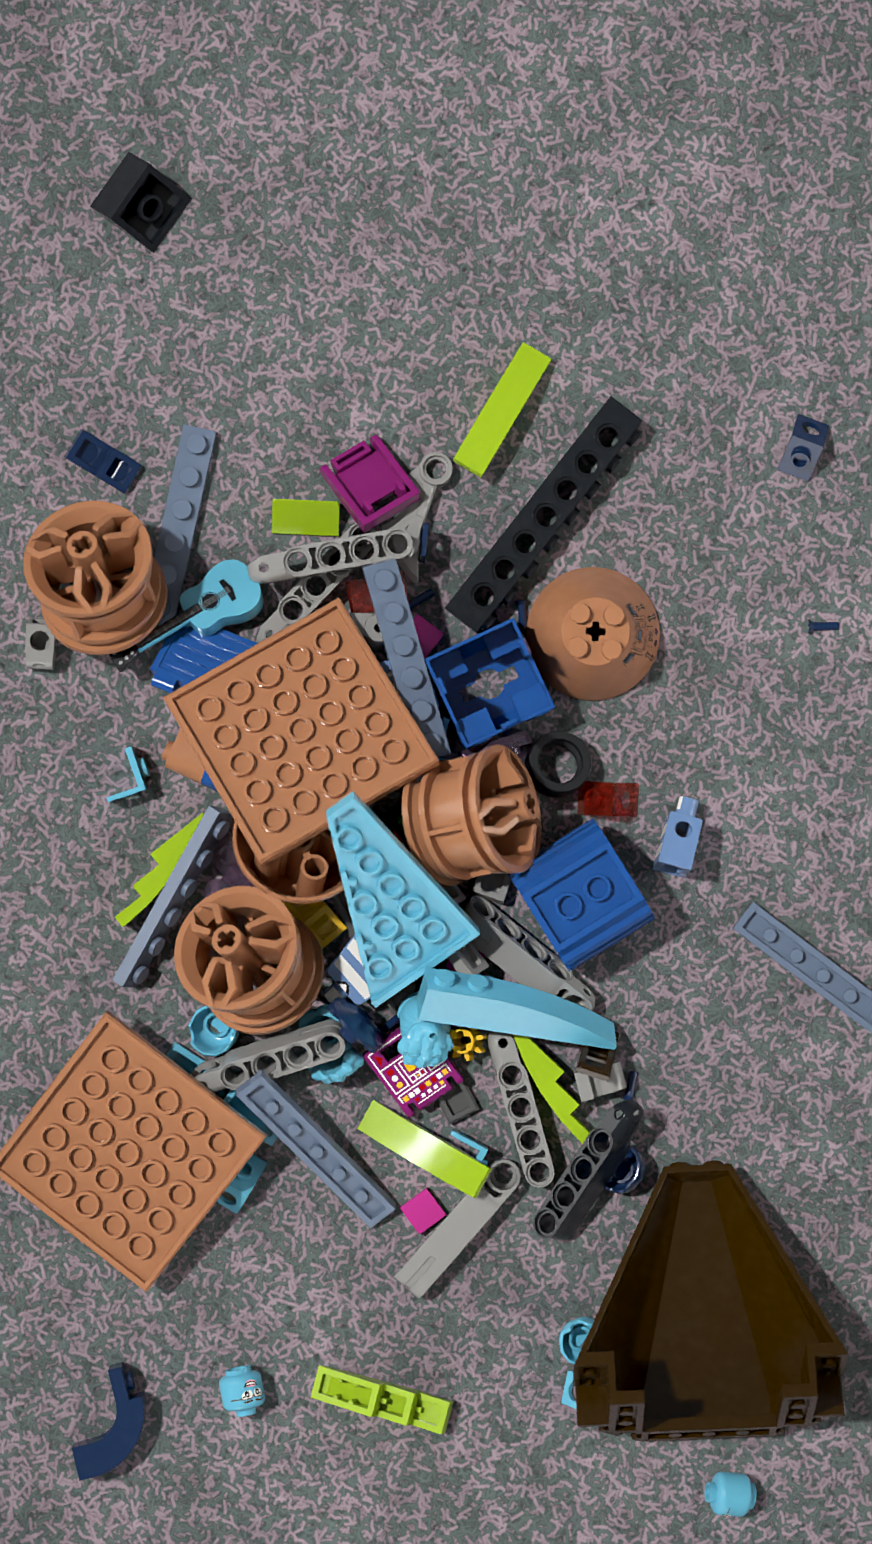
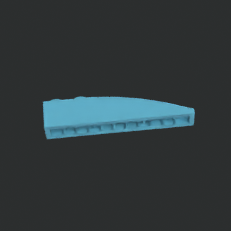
M426 967L417 996L418 1020L605 1049H616L614 1023L580 1005L522 984L479 974H467L447 969Z

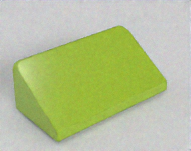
M272 499V534L339 536L340 502Z

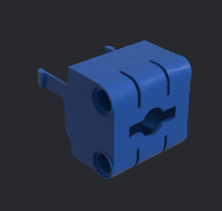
M514 618L424 659L435 688H438L453 720L454 729L463 748L466 750L493 738L494 735L526 720L530 721L555 709L550 693L531 656L530 648ZM514 665L519 678L504 684V688L499 696L492 699L478 696L468 702H464L459 691L473 685L475 678L481 671L491 669L501 672Z

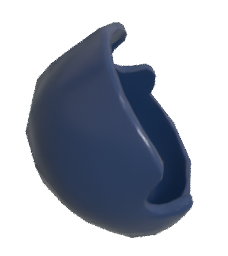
M630 1145L628 1154L606 1185L605 1189L607 1191L617 1194L628 1193L643 1181L646 1168L643 1156L635 1147Z

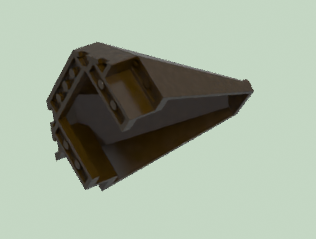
M713 1160L707 1161L703 1165L675 1162L670 1164V1166L663 1167L573 1366V1386H575L578 1427H598L599 1432L616 1436L623 1435V1433H631L632 1440L640 1442L768 1437L784 1434L786 1426H796V1428L801 1429L821 1423V1418L823 1417L838 1418L845 1415L841 1376L844 1375L849 1354L731 1164H723L721 1161Z

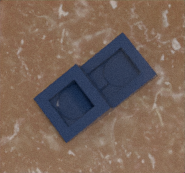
M83 429L79 431L64 456L67 460L124 494L142 466Z

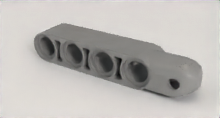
M355 523L340 538L353 536L361 528ZM374 528L369 530L371 533L376 532ZM371 543L365 547L356 545L355 555L359 559L364 560L374 549V546ZM331 547L322 556L323 563L330 566V559L334 554L340 553V551ZM354 569L302 578L278 604V609L260 627L255 642L260 643L267 639L266 633L271 630L276 634L313 613ZM314 577L324 579L326 584L325 591L318 596L311 595L307 590L309 580ZM292 601L299 602L303 609L302 615L296 620H289L284 614L285 606Z
M395 528L294 546L285 552L260 556L247 566L248 575L253 582L264 584L361 568L391 558H396V561L406 559L411 554L413 541L407 531ZM396 535L403 536L408 543L406 550L400 554H395L388 548L389 540ZM362 541L370 542L374 546L373 555L366 560L359 559L355 555L356 545ZM329 547H334L341 553L339 562L333 566H328L322 561V553ZM296 553H301L307 558L306 568L299 572L291 570L288 565L290 557ZM267 564L269 566L267 572H261L260 568L262 565Z
M472 896L463 907V911L475 922L480 930V935L471 941L476 949L518 983L556 995L590 1011L593 1010L595 1006L593 992L577 979L572 971L569 972L561 959L485 898Z
M325 1020L230 1050L224 1056L200 1063L190 1075L215 1093L225 1089L237 1090L238 1087L261 1069L271 1079H275L335 1060L344 1053L346 1040L340 1033V1029L343 1026L337 1020ZM334 1036L339 1041L335 1044H329L323 1038ZM302 1046L307 1052L298 1054L293 1052L291 1048ZM271 1056L275 1062L267 1064L263 1063L259 1058ZM239 1066L243 1069V1072L232 1073L228 1067Z
M489 1031L487 1037L488 1047L525 1178L534 1187H545L554 1178V1166L527 1070L520 1061L514 1037L507 1033ZM501 1038H505L507 1044L501 1046L498 1044V1041ZM510 1065L517 1066L522 1073L520 1079L514 1083L507 1082L502 1077L503 1070ZM517 1098H525L531 1104L530 1110L524 1115H518L511 1109L512 1102ZM527 1130L536 1131L540 1136L539 1142L533 1147L523 1145L520 1140L521 1135ZM537 1162L544 1163L549 1168L548 1174L542 1179L532 1177L529 1172L531 1166Z
M501 1158L491 1163L489 1167L492 1171L477 1198L464 1193L451 1208L450 1214L446 1218H442L429 1233L428 1239L424 1243L421 1242L407 1258V1263L402 1268H399L393 1277L402 1285L408 1287V1290L417 1298H420L517 1188L520 1182V1171L515 1162L510 1159ZM502 1164L510 1166L513 1171L511 1181L505 1184L497 1182L494 1177V1170Z

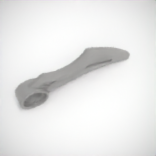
M439 452L427 454L423 457L420 465L408 475L420 491V500L403 509L395 519L381 526L382 530L397 528L403 529L410 534L413 541L412 552L406 559L397 561V563L413 583H418L419 546L423 524L427 518L436 489L446 485L452 477L453 466L451 460ZM438 461L445 466L446 472L444 476L439 479L429 477L426 468L431 462ZM396 535L389 540L388 547L391 552L400 554L406 550L408 543L403 536Z

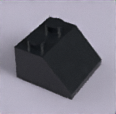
M128 152L90 207L111 224L154 253L192 198L151 164Z

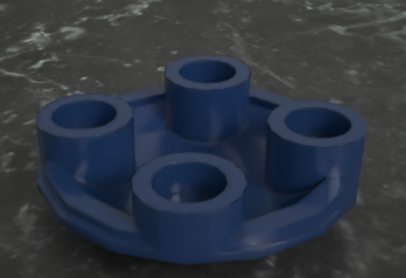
M342 997L335 998L327 1006L329 1012L343 1026L340 1029V1033L346 1041L351 1044H355L358 1041L371 1053H376L383 1046V1039L377 1025L360 1006Z

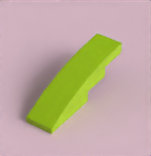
M524 342L521 344L454 456L453 462L480 478L483 476L551 361L550 357Z
M202 812L150 854L158 863V866L133 885L140 897L115 916V919L122 927L129 924L160 894L205 812Z
M513 1034L523 1062L540 1093L561 1122L583 1144L591 1131L572 1114L580 1105L579 1102L556 1081L564 1073V1069L530 1037Z
M376 1100L372 1101L357 1128L380 1144L473 1198H477L492 1171L490 1167L447 1140L434 1135L414 1121L401 1116Z
M325 1365L318 1366L310 1397L369 1417L377 1416L405 1426L413 1425L441 1435L446 1432L454 1402L420 1390Z

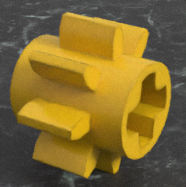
M459 1026V1029L451 1027L449 1033L454 1043L452 1058H458L464 1054L466 1061L474 1060L473 1051L476 1053H484L486 1051L481 1045L483 1039L488 1037L487 1034H481L475 1028ZM470 1036L471 1043L462 1044L461 1038Z

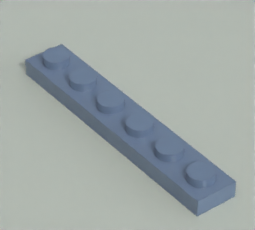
M183 424L154 557L164 573L168 591L166 607L158 625L175 617L178 612L217 434L216 431Z
M396 558L363 566V573L398 695L435 755L441 757L451 754Z
M215 806L207 808L113 978V981L120 986L137 988L147 978L149 974L148 967L154 956L162 951L165 945L164 938L170 927H173L180 919V909L185 900L196 890L197 879L200 873L211 863L215 846L219 840L224 838L230 828L229 821L232 815L224 808Z
M752 901L732 928L872 1033V991Z
M262 1069L237 1088L236 1096L370 1228L396 1209V1202Z

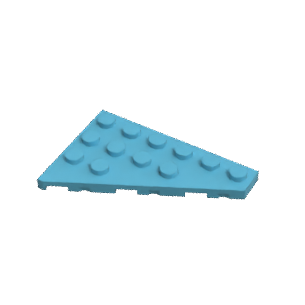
M352 791L327 809L326 815L371 1003L376 1008L425 973L426 967H435L480 935V930L475 922L357 794Z

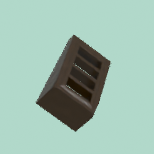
M615 1032V1035H616V1043H617V1042H618V1038H619V1033H618V1032ZM580 1045L576 1072L608 1081L616 1049Z

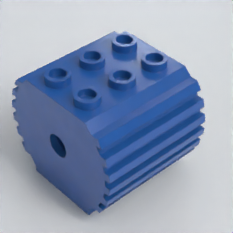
M594 818L540 850L537 857L533 860V865L528 870L516 874L508 873L569 972L656 919Z

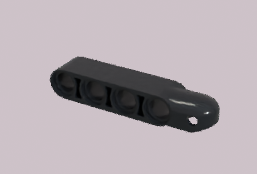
M625 1100L612 1106L598 1127L590 1132L533 1219V1227L538 1236L541 1238L566 1240L575 1233L628 1154L630 1140L642 1124L644 1110L635 1100ZM621 1110L623 1114L617 1118L616 1112ZM610 1138V1146H609V1148H608V1147H607V1142H608V1139ZM592 1165V1173H591V1175H590V1174H589V1169H590V1166ZM572 1193H574V1200H573V1202L571 1201V1195H572ZM554 1220H556L555 1229L553 1227Z

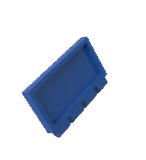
M191 626L187 628L182 627L166 637L150 668L154 675L151 686L172 693L177 690L179 685L182 687L258 643L224 629L218 630L211 636L203 637Z

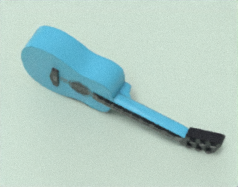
M233 559L225 560L215 565L197 586L189 588L182 593L180 603L183 612L154 628L150 634L134 646L109 654L118 671L123 672L141 656L140 653L182 627L187 628L191 626L199 635L208 637L215 634L222 627L241 624L256 617L263 607L264 598L259 583H255L249 578L247 566Z

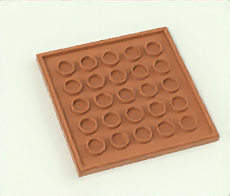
M340 598L335 599L163 697L262 867L329 829L326 810L352 791L369 806L440 765L437 756Z
M107 1010L0 1150V1178L147 1292L261 1145L267 1134Z

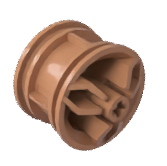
M84 501L68 505L47 517L36 528L27 543L23 560L27 584L33 595L41 603L42 615L48 629L66 647L91 655L120 652L143 640L160 621L167 602L166 579L160 565L153 557L152 544L146 528L138 517L126 508L105 501ZM134 566L133 572L117 574L118 571ZM74 582V585L59 590L60 584Z
M493 745L471 755L440 760L439 766L404 785L402 817L409 848L416 860L441 887L455 886L464 880L493 873H521L533 865V860L538 855L541 843L542 826L539 801L528 770L517 754L508 747Z
M234 886L209 895L191 910L177 935L174 961L177 975L183 987L194 999L209 1007L221 1022L238 1032L263 1035L285 1029L299 1020L309 1010L321 989L324 978V957L314 933L303 922L293 917L281 900L267 895L257 887Z

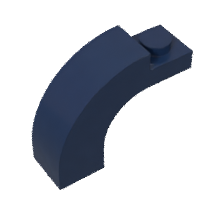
M124 1362L110 1365L108 1369L117 1408L115 1423L104 1434L75 1442L72 1446L79 1481L102 1475L118 1466L130 1454L142 1432L146 1418L145 1391L131 1394V1390L135 1389L134 1376L131 1369L125 1370Z

